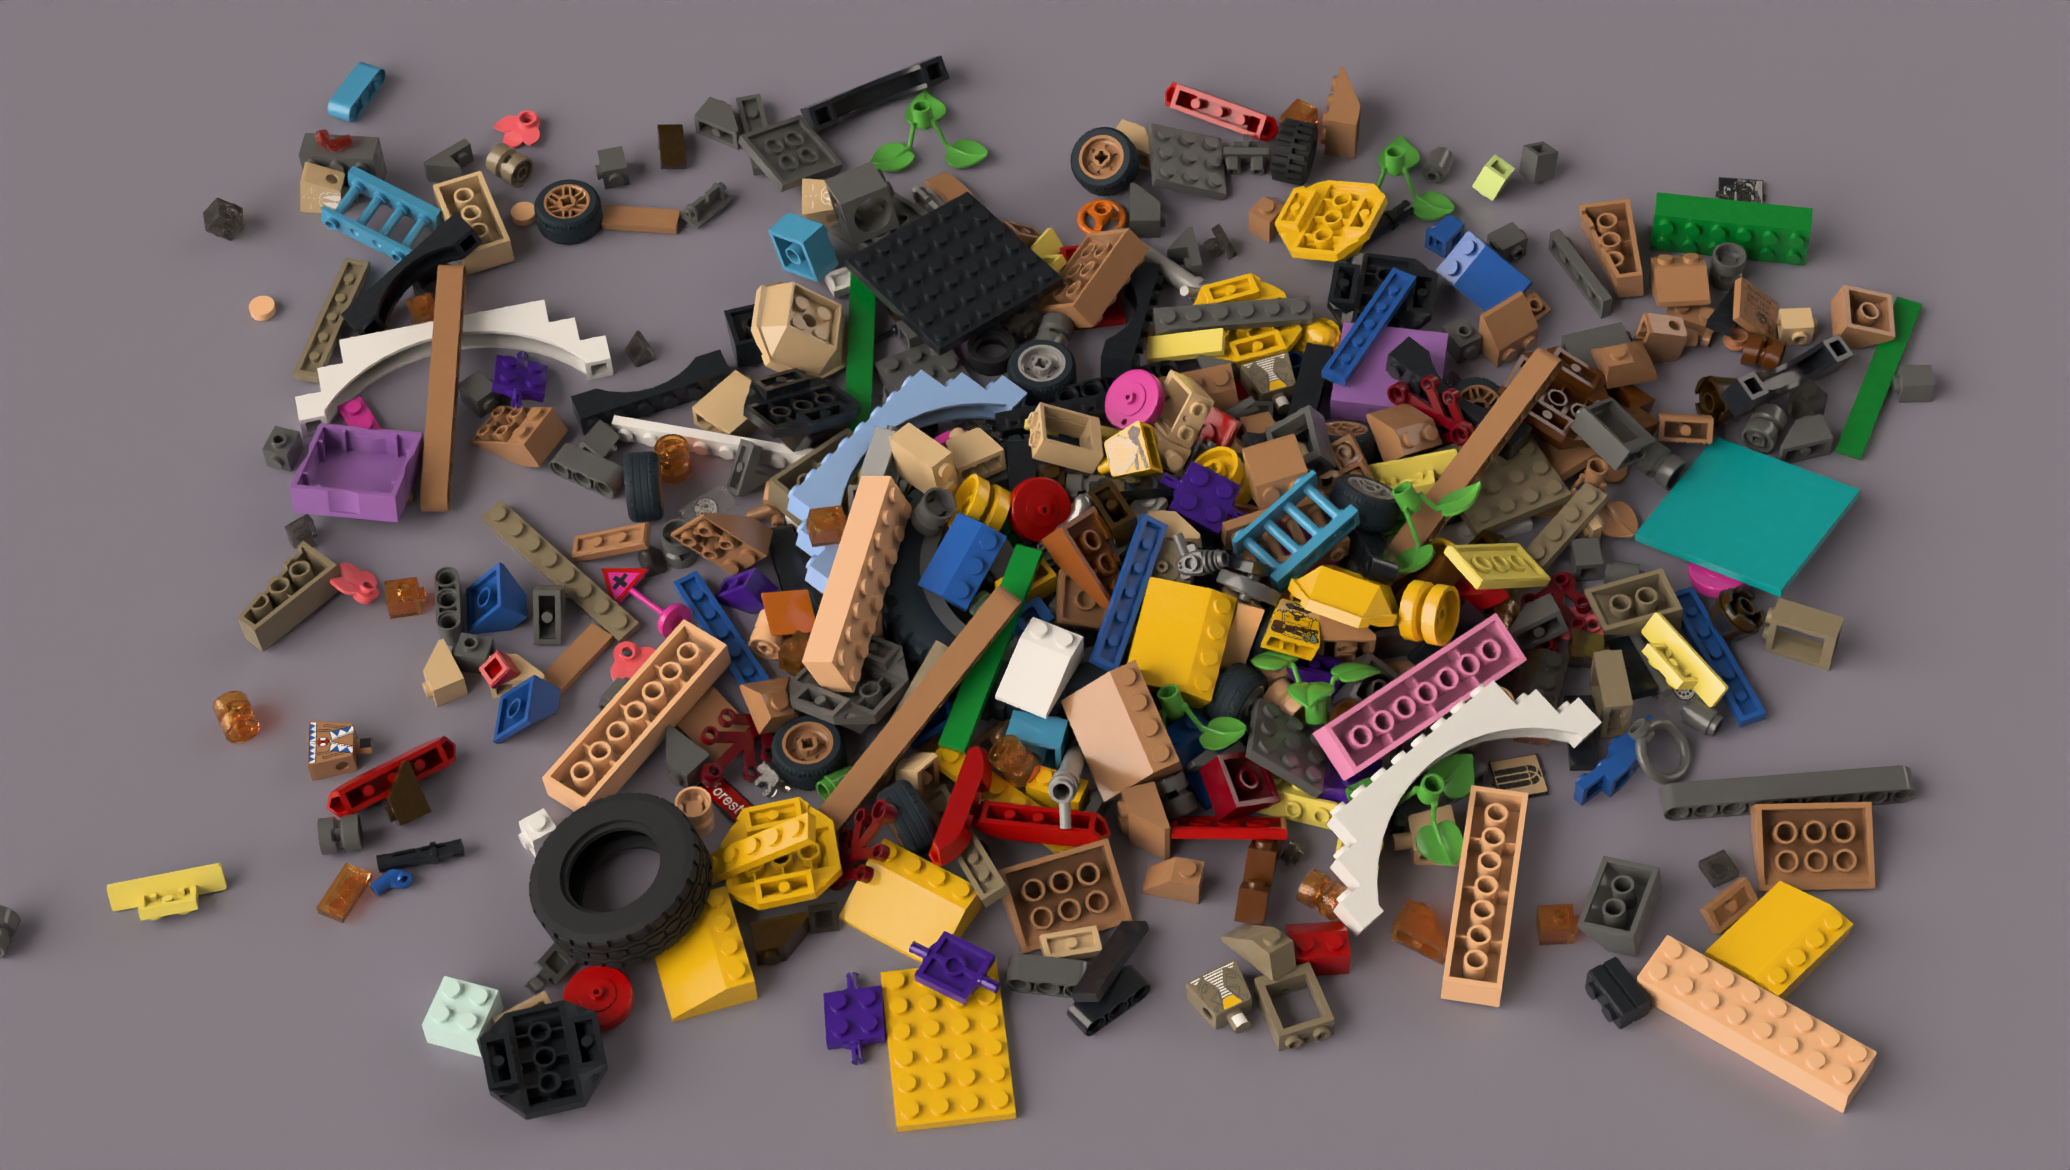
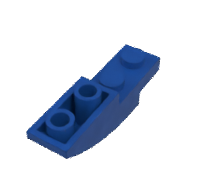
M1650 715L1645 718L1647 721L1654 719ZM1628 731L1622 736H1615L1608 744L1607 758L1602 759L1589 774L1584 773L1576 780L1573 799L1581 806L1601 791L1609 797L1613 796L1625 785L1639 767L1635 751L1636 741L1628 735Z

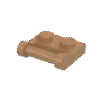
M1705 305L1668 307L1665 315L1681 317L1686 331H1696L1698 342L1701 343V346L1709 348L1716 331L1708 329L1706 323L1715 308Z

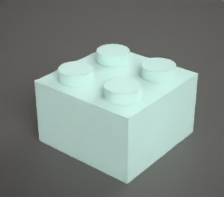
M444 976L422 1023L427 1043L482 1057L479 1038L486 1031L489 1032L494 1025L492 1018L502 1013L504 1008L499 990Z

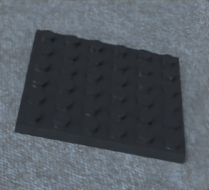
M968 191L845 259V267L939 356L1063 286V278Z

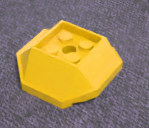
M1333 180L1322 181L1306 188L1304 186L1293 188L1274 224L1292 258L1331 262L1342 259L1346 260L1359 254L1364 243L1369 240L1388 205V201L1384 193L1375 184Z
M1249 273L1203 285L1193 305L1287 297L1284 291L1261 281V278ZM1300 325L1226 330L1224 355L1212 357L1233 361L1239 369L1241 364L1284 352L1289 353L1302 337V328Z
M1322 565L1301 578H1291L1288 590L1294 597L1301 600L1300 604L1305 610L1356 628H1368L1369 625L1378 627L1398 625L1399 607L1389 585L1364 579L1361 574L1335 565Z
M800 797L743 808L737 817L736 823L721 842V848L807 812L816 816V843L726 879L729 897L757 910L817 899L843 875L833 820L809 806V803Z

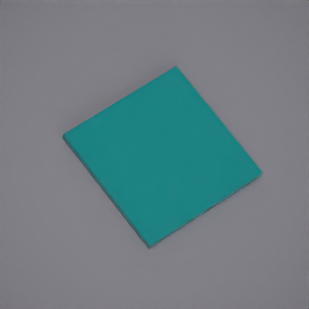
M1715 436L1712 443L1705 448L1637 530L1635 541L1781 597L1858 500L1860 489Z

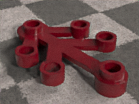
M1433 374L1421 380V386L1426 391L1431 405L1413 394L1411 387L1405 382H1396L1388 388L1387 396L1393 404L1400 405L1407 402L1431 417L1436 427L1442 425L1450 430L1446 433L1438 431L1443 444L1434 449H1438L1450 442L1463 446L1475 431L1474 426L1464 420L1458 405L1461 395L1456 388H1450L1442 394V400L1448 405L1452 418L1447 416L1437 392L1440 382L1438 377Z
M1556 573L1550 578L1548 587L1537 594L1527 593L1522 596L1521 604L1524 607L1527 602L1534 601L1551 593L1571 632L1573 628L1587 631L1585 619L1583 617H1576L1564 604L1565 597H1568L1575 604L1578 613L1586 614L1592 610L1586 596L1581 595L1575 589L1576 580L1571 573ZM1555 638L1535 647L1537 657L1541 662L1550 663L1559 656V649Z
M723 709L718 716V723L722 727L729 728L732 725H748L750 727L745 732L718 731L713 726L704 728L700 739L705 745L710 746L715 743L734 744L716 762H709L704 765L699 774L700 781L707 787L718 786L724 777V769L743 751L745 768L742 773L743 778L747 782H755L761 775V768L756 764L754 739L759 733L751 714H736L732 709ZM723 715L729 716L731 721H726ZM705 733H711L714 739L708 738ZM772 733L761 734L762 751L760 753V760L767 765L773 764V759L765 755V752L772 754ZM709 769L714 770L718 775H712ZM748 770H753L756 776H751Z
M879 799L874 804L872 811L859 808L854 818V831L844 829L840 833L838 849L843 875L829 887L830 889L838 891L848 881L854 880L865 884L870 883L874 876V869L864 864H861L857 869H851L856 861L874 859L883 863L888 859L890 855V848L881 843H877L872 847L867 846L884 824L895 821L898 810L892 802ZM869 826L868 829H867V830L865 831V833H864V827Z

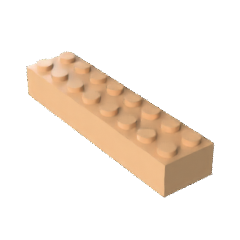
M861 476L802 663L819 686L831 692L854 693L857 682L861 678V669L864 659L868 655L871 636L875 632L876 620L879 611L883 607L886 588L890 585V575L894 564L897 562V553L900 543L904 539L905 527L908 519L911 517L912 507L891 476Z
M683 619L542 777L547 794L574 812L590 802L615 795L666 738V727L669 724L675 727L731 664L727 645Z
M1471 785L1441 999L1494 1007L1500 1006L1528 793Z
M1669 935L1665 937L1637 977L1636 983L1649 998L1651 1005L1841 1113L1845 1112L1873 1069L1877 1052Z

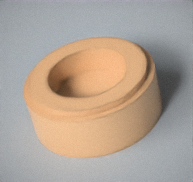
M530 202L515 204L511 209L512 221L518 226L533 224L536 221L534 205Z
M258 296L250 302L249 310L255 320L266 321L275 315L276 306L271 297Z

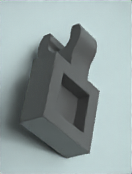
M556 942L553 943L533 964L539 971L525 984V987L534 994L548 980L553 984L558 983L576 961Z

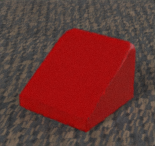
M499 650L479 668V671L493 689L521 674L511 657Z

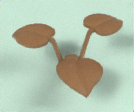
M1592 458L1588 461L1586 468L1583 469L1585 473L1579 475V479L1569 490L1577 489L1582 482H1588L1605 493L1606 483L1616 484L1626 478L1628 466L1615 471L1603 458ZM1616 500L1609 505L1606 503L1595 515L1602 525V534L1606 536L1631 538L1635 536L1638 530V521L1634 511L1622 501ZM1563 504L1534 516L1545 519L1554 518L1562 509Z

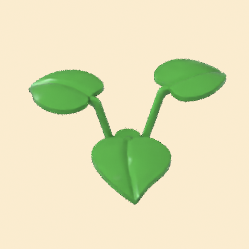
M924 89L911 102L905 112V120L911 125L908 145L905 147L901 143H887L876 150L869 162H872L876 169L886 172H897L906 169L915 160V156L910 150L913 146L916 127L920 130H927L932 125L944 147L948 150L945 160L952 167H971L984 160L988 156V151L981 144L969 139L957 140L953 146H950L937 124L945 116L946 107Z
M1400 135L1387 145L1378 156V165L1381 167V174L1377 183L1379 190L1381 189L1386 172L1391 176H1400L1404 173L1412 197L1415 200L1411 204V207L1413 206L1414 208L1413 215L1415 217L1430 221L1452 214L1455 211L1454 204L1443 194L1435 191H1426L1420 197L1416 194L1408 170L1419 164L1420 154L1406 141L1403 135Z
M1409 481L1398 484L1391 493L1401 512L1393 530L1381 533V535L1386 537L1396 535L1407 521L1415 542V548L1407 549L1395 557L1398 562L1397 575L1408 574L1422 569L1434 556V548L1431 544L1421 547L1411 515L1421 509V501L1434 511H1441L1445 517L1460 514L1470 508L1476 501L1482 486L1480 481L1445 495L1439 500L1438 505L1427 499L1423 492L1417 494Z
M1269 650L1250 659V664L1252 663L1254 666L1264 670H1277L1285 667L1292 669L1296 683L1287 686V693L1296 702L1305 707V721L1313 725L1323 724L1328 721L1327 705L1332 703L1331 696L1335 692L1334 685L1337 681L1355 682L1381 674V670L1368 664L1346 662L1336 665L1331 669V674L1334 676L1331 677L1330 683H1309L1301 681L1298 669L1294 663L1299 660L1298 657Z
M1169 684L1163 686L1157 692L1162 706L1159 714L1165 728L1166 722H1175L1187 714L1197 728L1204 732L1200 736L1199 741L1208 750L1226 748L1239 740L1247 731L1246 725L1243 722L1232 717L1214 718L1209 722L1208 727L1203 726L1192 712L1195 707L1184 703L1177 685ZM1204 706L1199 709H1196L1200 712L1204 708Z
M1453 754L1443 758L1427 770V774L1422 779L1420 786H1414L1410 792L1400 798L1397 804L1399 806L1417 794L1422 803L1431 805V825L1420 828L1416 836V846L1426 859L1448 867L1454 866L1459 861L1463 838L1459 828L1452 821L1445 820L1437 824L1438 800L1442 793L1451 799L1463 798L1470 793L1471 785H1474L1475 781L1473 754ZM1371 777L1347 786L1346 795L1349 802L1353 799L1350 795L1363 784L1365 787H1368L1373 782L1370 779Z

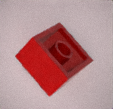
M1342 921L1285 924L1286 936L1293 940L1296 965L1310 962L1315 976L1349 974L1351 954L1348 930Z

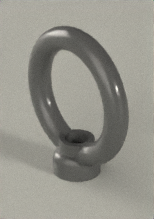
M1639 718L1630 726L1628 735L1636 741L1635 751L1638 763L1650 779L1659 784L1666 785L1680 782L1687 775L1691 764V750L1686 736L1678 726L1665 719L1647 721L1644 718ZM1655 730H1663L1669 733L1678 746L1680 761L1673 773L1665 774L1658 771L1648 757L1647 743L1653 738Z

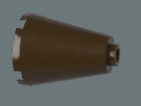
M1707 376L1702 377L1696 385L1695 394H1699V402L1695 403L1698 415H1711L1714 418L1713 429L1727 425L1754 411L1752 409L1734 417L1720 397V394L1737 378Z

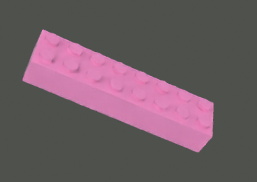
M1495 613L1312 734L1343 781H1345L1450 712L1461 700L1465 702L1471 698L1470 693L1480 684L1486 687L1493 680H1498L1527 659L1497 613Z

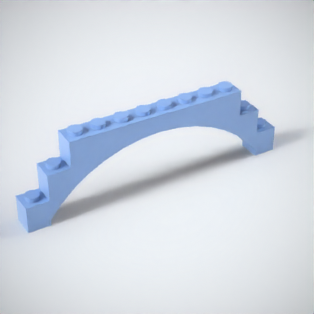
M920 370L914 376L910 375L907 377L898 392L894 390L882 407L877 406L866 423L862 421L850 438L845 437L833 454L830 452L825 456L817 470L813 468L805 477L804 482L800 486L796 484L789 492L788 498L790 499L787 510L803 521L797 529L798 538L796 545L811 556L806 564L808 570L805 581L824 594L841 541L839 529L841 503L848 485H850L857 472L862 468L876 426L886 429L887 425L902 428L909 422L919 429L936 423L959 419H995V413L1023 408L1027 392L1003 375L996 382L991 381L986 388H983L962 372L955 379L950 378L945 385L939 383L923 370Z

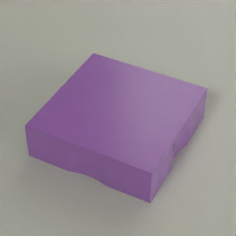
M1343 322L1340 343L1354 323ZM1386 327L1347 385L1344 387L1333 382L1330 420L1351 419L1368 423L1365 415L1397 406L1389 400L1387 390L1391 385L1399 382V380L1393 379L1385 371L1388 354L1407 337H1411L1429 351L1432 364L1437 374L1443 380L1448 333Z
M320 423L309 445L308 455L300 464L290 486L293 513L398 522L423 465V432L390 429L374 430L357 426Z

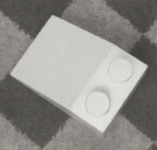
M1032 617L1017 643L996 692L995 699L1046 719L1084 657L1083 636Z

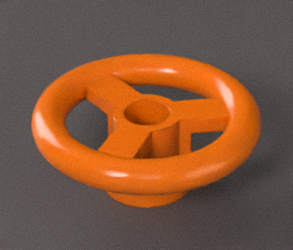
M1107 199L1090 201L1083 205L1077 214L1078 227L1086 235L1088 233L1102 232L1103 226L1107 225L1110 221L1119 220L1116 226L1118 228H1125L1127 223V214L1124 208L1118 203ZM1086 213L1094 218V229H1090L1085 224L1084 217Z

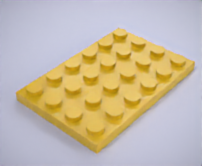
M995 959L987 976L999 982L997 959ZM919 968L880 972L897 1132L1016 1119L1001 990L999 989L995 994L988 989L980 987L974 992L968 1003L963 1005L916 982L914 975Z

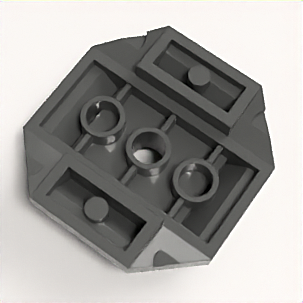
M872 635L868 646V655L862 665L861 678L857 682L854 693L831 692L821 688L808 669L804 667L789 682L792 708L861 734L870 724H877L904 696L910 686L902 646Z

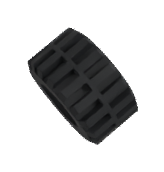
M1286 118L1282 122L1271 159L1270 172L1272 180L1303 186L1306 183L1312 169L1317 148L1318 129L1316 124Z

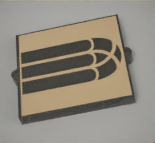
M1537 754L1488 762L1492 776L1491 785L1496 789L1528 793V798L1549 795L1544 778L1545 771L1541 769Z

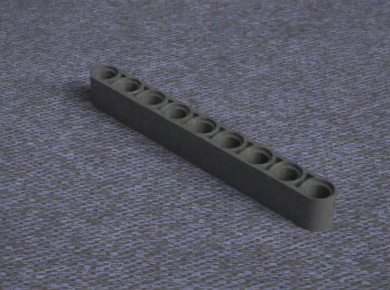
M1904 765L1676 782L1662 786L1659 794L1664 817L1670 821L1750 815V807L1755 804L1872 802V805L1905 803L1915 798L1916 790L1910 768Z

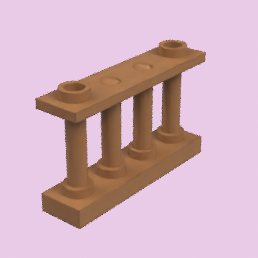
M1324 490L1319 491L1327 498ZM1308 496L1296 505L1309 519L1314 520L1319 528L1325 527L1328 524L1323 516L1326 512ZM1268 508L1222 522L1221 540L1225 547L1232 545L1231 540L1238 530L1246 528ZM1284 515L1275 523L1281 529L1288 528L1298 545H1304L1308 542L1299 524L1290 515ZM1266 531L1262 535L1278 563H1284L1291 557L1292 554L1285 556L1278 541L1269 532ZM1345 536L1312 567L1331 561H1340L1348 556L1349 537ZM1247 549L1242 552L1245 559L1259 562ZM1257 575L1260 577V583L1265 585L1270 582V576Z

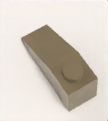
M1243 924L1221 936L1222 942L1272 981L1297 968L1293 940L1276 927Z

